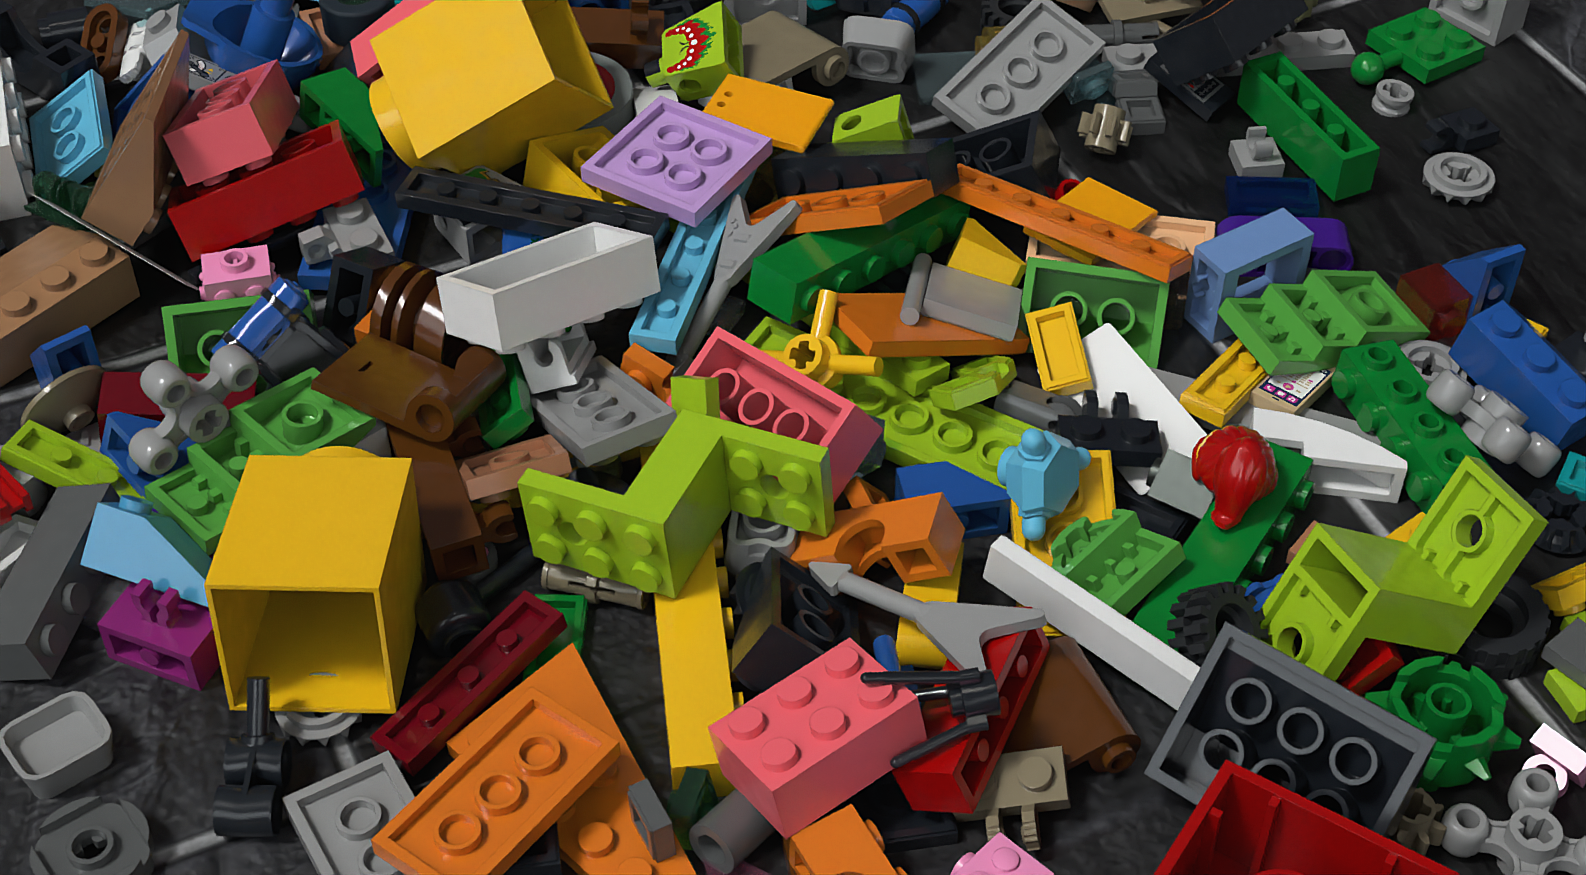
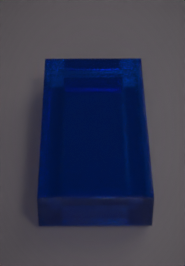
M1226 176L1224 191L1228 216H1265L1285 208L1294 217L1318 218L1320 206L1315 179Z

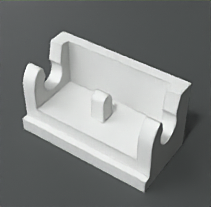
M583 323L572 325L571 331L561 336L549 339L538 338L525 343V348L517 352L531 394L570 386L579 382L596 351L594 340L589 341Z

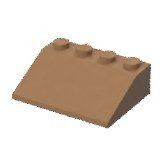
M180 30L120 125L81 217L86 222L133 246L142 231L150 234L155 228L163 212L160 208L172 188L169 184L179 169L162 135L189 100L188 32Z
M51 225L0 257V388L33 367L30 354L39 346L84 325L91 329L140 297L130 257L100 234Z

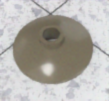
M88 365L76 368L58 377L44 387L30 401L22 414L20 426L22 427L30 419L57 433L67 430L75 432L84 428L94 418L95 413L93 411L99 403L102 376L106 370L98 365Z

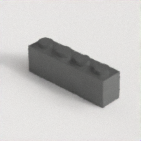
M111 483L57 487L0 590V681L52 679L106 575L104 572L80 565L97 502H120V497Z

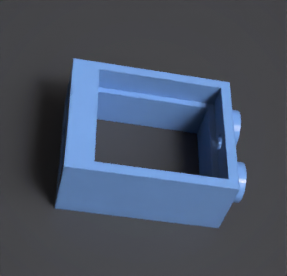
M1281 208L1195 246L1183 317L1212 344L1235 334L1217 313L1225 298H1260L1269 283L1303 284L1314 233L1285 208ZM1267 263L1263 276L1237 287L1239 275Z

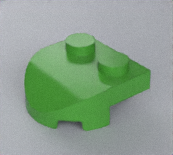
M1113 509L1112 519L1091 523L1088 517H1082L1066 527L1052 543L1053 563L1050 567L1123 616L1128 614L1135 605L1186 559L1180 542L1142 528L1135 511Z

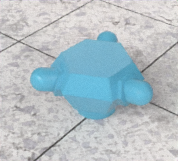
M1036 428L1027 429L1022 434L1021 442L1018 446L1006 448L999 459L997 476L1000 484L1006 486L1007 494L1019 507L1018 516L1022 517V534L1030 541L1040 540L1045 534L1046 520L1063 512L1079 487V471L1087 468L1091 462V455L1087 449L1083 447L1075 448L1069 439L1047 430L1040 431Z

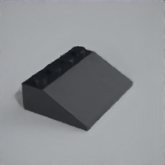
M1225 621L1144 774L1198 805L1227 759L1392 840L1438 738L1230 622Z

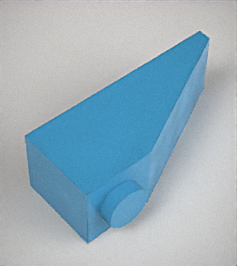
M121 495L120 502H97L80 565L137 584L142 578L152 581L155 590L165 593L170 587L179 591L180 598L208 607L204 583L212 559L171 517L153 512V502L134 496Z

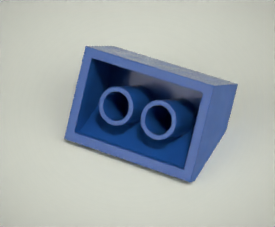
M1504 300L1469 318L1448 353L1451 358L1478 385H1483L1490 391H1496L1524 412L1529 419L1522 428L1528 433L1533 431L1539 432L1553 442L1560 450L1586 436V379L1518 310Z

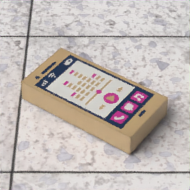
M1336 367L1303 374L1268 375L1251 391L1248 403L1260 409L1299 416L1305 408H1309L1331 387L1332 375Z

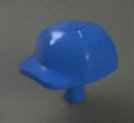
M190 0L181 18V24L184 27L204 37V43L211 61L222 69L238 74L278 59L292 91L300 88L301 80L308 79L311 74L317 71L318 67H320V61L323 59V46L320 38L311 26L295 17V12L292 10L294 0Z

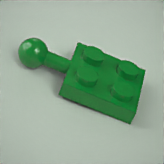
M1425 7L1369 29L1365 44L1380 53V55L1373 52H1363L1357 55L1351 64V75L1359 84L1373 85L1382 78L1385 70L1399 66L1422 83L1427 84L1481 61L1486 46L1472 38L1467 31L1458 29L1443 19L1438 12Z

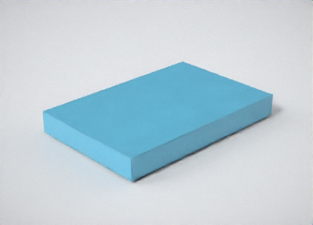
M93 69L88 70L29 118L38 197L55 204L105 163L113 144L103 77Z

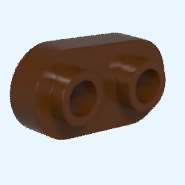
M109 3L96 6L87 15L80 44L95 54L104 85L110 83L120 73L129 25L127 16Z

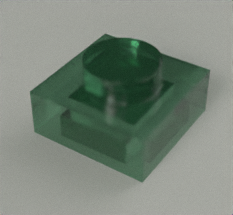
M687 767L679 788L674 789L668 799L667 815L672 822L676 836L683 849L693 850L689 840L690 829L719 804L709 770Z

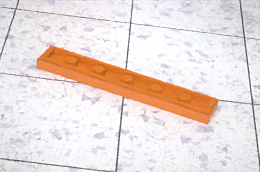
M961 163L957 164L960 182L942 193L1166 284L1189 272L1191 269L1193 255L1189 252Z

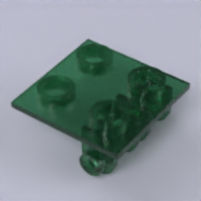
M42 171L33 177L32 186L34 195L56 204L81 219L97 180L81 185L68 178L59 177L53 172ZM35 197V202L24 205L26 211L41 216L47 221L55 222L74 231L91 230Z

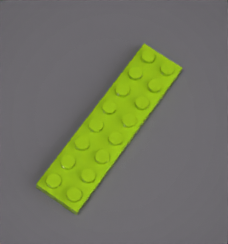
M766 316L744 341L757 349L784 351L791 339L797 335L809 333ZM839 346L841 354L857 355L854 352ZM843 375L841 381L834 388L830 389L856 404L884 429L870 449V453L903 467L947 461L1007 490L1006 486L1000 484L997 476V467L1002 453L1009 446H1018L1021 442L1022 434L1027 429H1039L979 403L957 411L934 407L929 390L935 385H931L926 389V392L913 397L882 375L879 377Z

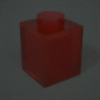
M1439 262L1400 275L1396 294L1430 331L1425 340L1436 341L1445 337L1449 338L1458 334L1464 328L1473 296Z

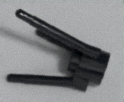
M978 667L960 671L865 672L860 676V680L864 684H946V686L910 691L918 697L919 702L948 699L952 718L964 717L965 722L893 757L890 764L896 769L968 734L989 730L987 718L1001 714L997 685L991 669L979 671Z

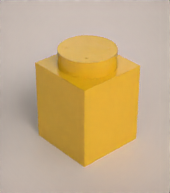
M434 0L370 39L384 75L370 85L369 99L371 108L386 140L396 154L411 169L415 166L434 170L443 168L461 175L475 166H485L501 174L527 159L530 140L574 132L614 109L568 0Z
M348 446L322 447L302 456L249 455L204 583L230 710L247 711V677L267 676L270 677V711L395 714L397 712L417 627L415 608L420 597L425 592L427 584L412 458L379 457L368 451ZM318 672H328L336 674L338 676L309 674Z

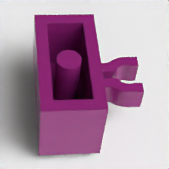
M142 578L138 584L131 582L97 623L110 659L192 689L201 691L220 666L209 607L180 598L179 591L170 587L165 593L155 590L152 581Z

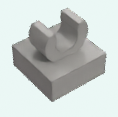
M1266 126L1248 127L1246 139L1230 141L1228 155L1240 181L1283 177L1285 163L1273 137H1266Z

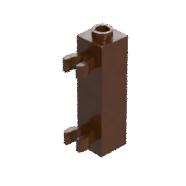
M631 0V9L571 7L590 52L606 56L619 63L623 68L644 69L646 63L662 57L664 11L648 10L649 0Z
M470 416L447 439L440 442L427 441L385 422L394 458H412L421 535L437 580L458 579L490 569L484 543L490 541L494 543L510 542L518 537V533L513 523L514 514L508 500L494 502L488 505L481 513L474 514L454 461V457L457 456L466 458L485 452L479 436L481 435V430L476 418Z

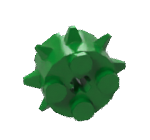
M1441 656L1416 659L1406 666H1401L1396 670L1397 677L1390 690L1368 692L1365 695V698L1438 738L1416 787H1421L1424 791L1428 792L1436 791L1440 787L1448 788L1468 784L1478 776L1484 781H1488L1492 777L1487 765L1493 751L1519 749L1522 740L1504 725L1503 713L1508 696L1505 693H1501L1497 683L1476 666L1472 665L1470 671L1462 669L1461 664L1455 661H1451L1448 665L1443 664L1445 657Z

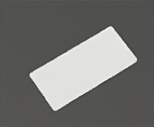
M32 194L33 196L39 198L40 200L44 201L50 206L56 208L57 210L68 215L69 217L73 218L79 223L97 232L98 234L114 242L115 244L119 245L125 250L143 259L144 261L148 262L154 267L160 269L161 271L165 272L171 277L177 279L183 284L192 287L196 290H199V288H197L196 286L185 281L179 276L173 274L172 272L156 264L150 259L144 257L143 255L127 247L126 245L122 244L116 239L110 237L104 232L98 230L97 228L81 220L75 215L69 213L63 208Z
M1106 323L1081 339L1094 387L1091 390H1096L1099 400L1098 417L1112 418L1111 401L1115 392H1126L1129 399V418L1158 422L1163 452L1161 459H1164L1168 448L1192 458L1193 448L1199 439L1207 434L1112 324ZM1084 391L1068 396L1075 399L1081 406ZM1115 466L1137 494L1144 495L1149 491L1150 487L1146 485V480L1151 468Z

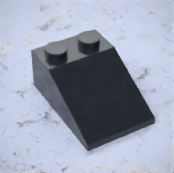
M1040 110L953 137L957 164L961 163L1045 197L1055 199L1061 149ZM972 205L970 207L969 214L994 215Z
M771 546L764 556L733 642L732 672L736 674L738 680L748 689L755 692H764L849 637L860 646L857 601L843 592L836 596H831L812 577L809 570Z

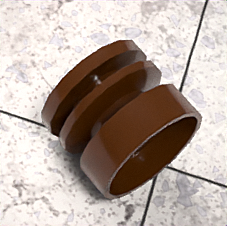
M407 261L396 266L385 278L376 296L370 317L369 333L371 332L455 369L459 356L466 349L476 345L469 344L465 339L446 333L436 277L442 276L443 273Z

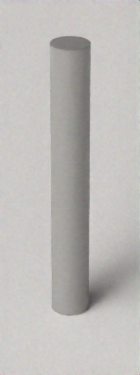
M920 253L914 258L900 312V319L906 325L916 324L920 317L932 266L931 257L925 253Z

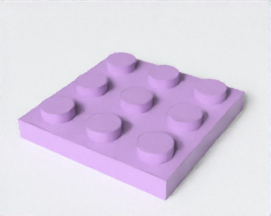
M660 95L581 166L582 181L653 211L667 213L670 218L696 228L773 153L772 138Z

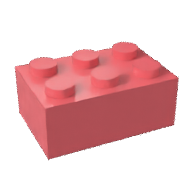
M850 637L708 727L722 774L786 840L894 769L890 764L893 757L927 740L918 697L905 685L862 683L860 680L862 673L888 670Z

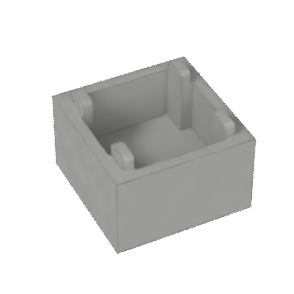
M1430 0L1428 9L1438 12L1443 19L1495 47L1523 27L1530 0Z

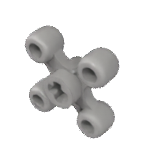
M237 345L222 346L211 357L209 374L199 382L187 376L182 369L168 360H157L149 364L142 372L140 386L146 396L159 406L165 418L156 428H144L138 431L130 440L128 445L129 455L135 464L148 474H164L175 465L178 459V446L189 437L197 443H205L214 439L224 428L230 426L229 411L222 402L232 391L241 392L253 385L259 374V366L255 359L246 350Z
M1451 369L1442 371L1428 387L1426 397L1448 415L1455 416L1460 413L1466 419L1461 429L1470 441L1503 463L1512 464L1516 462L1531 475L1541 478L1559 461L1562 454L1561 450L1539 432L1533 431L1528 433L1524 430L1522 426L1529 419L1528 416L1496 391H1490L1483 385L1473 387Z
M1532 767L1523 769L1514 777L1508 792V804L1514 813L1510 820H1491L1487 818L1480 808L1469 803H1459L1451 806L1442 818L1441 823L1447 828L1441 845L1448 853L1456 857L1467 858L1476 855L1478 852L1490 853L1496 856L1497 865L1504 875H1547L1548 872L1554 870L1566 871L1572 875H1586V836L1581 839H1572L1563 835L1561 824L1557 818L1550 814L1559 795L1558 783L1550 773L1543 769Z

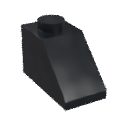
M368 246L333 255L322 326L325 325L334 331V334L341 338L351 349L357 344L354 327L373 309L376 296L385 278L396 266L404 263L406 260Z

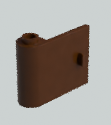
M370 332L314 378L311 389L427 441L440 442L447 439L504 383L506 368L501 357L494 350L486 346L476 345L466 349L459 356L455 369H452Z
M1062 636L1048 641L1050 649L1001 754L1062 746L1065 753L1067 771L1086 760L1096 772L1118 773L1127 769L1137 757L1136 753L1141 746L1140 737L1076 640L1069 636Z

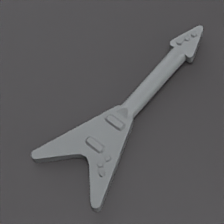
M738 194L732 198L714 271V281L690 323L678 354H667L665 361L675 367L673 376H680L686 373L694 361L692 359L730 289L752 268L753 258L764 254L802 212V207L795 200L790 201L759 223L751 225L746 201Z
M810 562L808 564L812 577L831 596H836L843 592L917 623L919 630L959 670L978 667L979 671L986 670L982 646L987 640L1041 628L1047 624L1045 612L1042 609L941 601L922 602L854 574L850 564Z

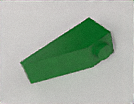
M346 67L301 80L299 117L312 129L338 119L361 167L362 177L373 188L380 186L383 145L378 123L371 108L367 85L360 81Z

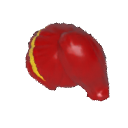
M1228 425L1222 430H1214L1205 437L1200 438L1193 448L1192 477L1195 481L1201 479L1205 487L1215 495V510L1211 512V519L1221 529L1228 530L1237 525L1249 507L1273 492L1277 485L1279 475L1274 452L1265 440V437L1253 429H1248L1245 426L1236 427Z

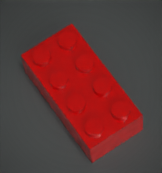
M337 119L280 143L279 148L271 155L272 161L260 168L247 171L245 165L228 171L230 176L225 180L207 187L201 181L188 187L186 183L171 188L167 213L191 261L194 262L201 259V254L231 249L230 246L247 240L248 243L262 241L274 233L273 228L287 222H290L293 226L299 225L314 218L317 215L316 210L330 204L338 208L359 198L358 193L365 190L361 167L339 120Z

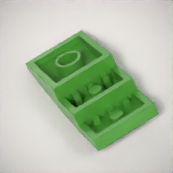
M1311 270L1303 284L1269 283L1260 298L1226 297L1217 311L1269 376L1303 374L1331 369L1337 366L1342 349L1392 339L1399 346L1409 341L1425 340L1430 334L1427 327L1376 271Z
M312 367L229 409L230 426L224 428L218 436L208 442L195 443L187 447L189 463L144 486L146 500L154 503L153 508L157 512L171 517L209 556L216 551L249 455L302 456L322 447H354L376 426V418L312 390V380L320 374L317 369Z

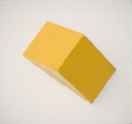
M974 218L966 219L945 265L1016 288L1027 268V264Z

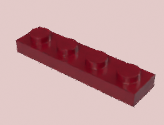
M524 590L370 736L375 750L379 753L389 750L397 766L414 777L446 746V742L474 719L568 627L564 614Z

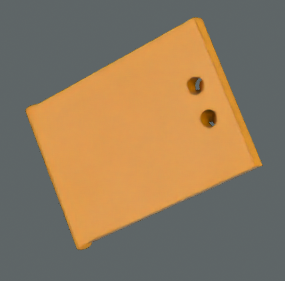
M728 73L702 112L772 138V146L803 154L834 106V101Z
M1087 177L1083 182L1057 200L1135 232L1158 215L1157 210L1090 177ZM1027 227L1023 228V233L1086 265H1095L1102 259V257Z

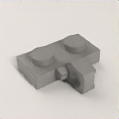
M366 197L342 207L335 208L333 206L322 209L325 224L298 233L301 253L307 266L333 259L335 254L364 246L395 256L394 250Z

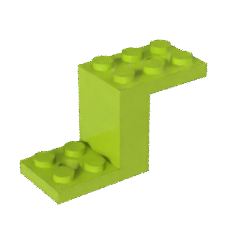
M686 409L681 410L624 495L530 468L526 469L517 482L532 551L535 557L551 564H561L588 572L597 578H608L635 586L644 592H655L674 599L731 510L748 517L761 518L789 526L798 531H806L824 537L828 536L835 524L828 447Z
M1466 455L1408 542L1317 522L1260 609L1265 616V620L1259 621L1260 629H1268L1269 636L1268 639H1263L1262 641L1334 681L1338 679L1365 637L1456 654L1549 522L1480 458ZM1480 519L1482 535L1473 546L1470 531L1474 523ZM1300 633L1302 646L1299 654L1295 657L1294 639Z

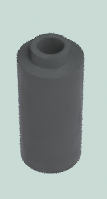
M734 789L690 829L689 840L694 852L706 866L717 873L728 874L770 837L776 829L742 793Z

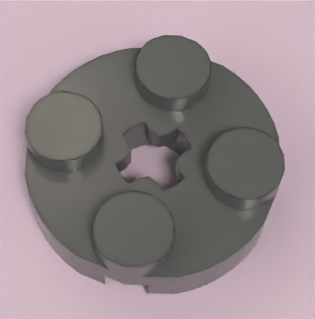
M101 796L81 798L62 806L53 812L39 828L41 837L36 843L35 850L31 845L29 860L34 875H151L154 870V861L152 859L154 840L144 814L131 802L119 799L121 805L103 803ZM94 844L98 849L106 846L100 855L91 859H82L85 857L83 848L87 845Z

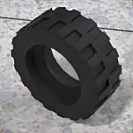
M1512 574L1487 609L1499 614L1512 625L1511 634L1507 638H1490L1471 632L1456 654L1432 650L1433 656L1445 657L1443 663L1446 665L1451 661L1461 664L1462 669L1470 671L1472 665L1476 666L1495 682H1500L1503 679H1508L1509 681L1516 679L1522 672L1527 673L1532 669L1534 662L1538 660L1551 624V620L1548 619L1550 614L1548 604L1543 602V595L1538 589L1535 590L1531 587L1529 581L1522 576L1519 578Z

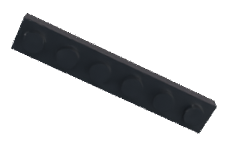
M418 166L412 169L395 192L398 208L548 238L592 222H598L653 236L656 252L670 229L669 215L667 213Z

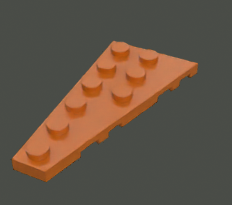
M573 642L446 742L449 755L456 759L531 686L620 741L621 756L557 820L560 858L579 875H697L675 833L676 855L659 863L656 859L653 860L631 819L627 791H629L628 786L644 780L645 777Z

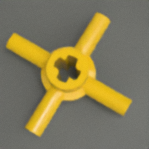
M825 289L819 291L810 334L797 335L789 341L784 351L759 349L828 389L834 388L841 381L843 375L879 377L884 367L881 357L841 354L838 344L830 338L839 294Z

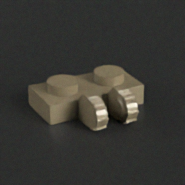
M1062 746L1001 754L974 813H953L957 823L985 819L987 841L989 842L998 832L1006 836L1003 817L1021 815L1023 844L1026 845L1027 851L1040 850L1042 845L1038 812L1071 808L1066 759Z

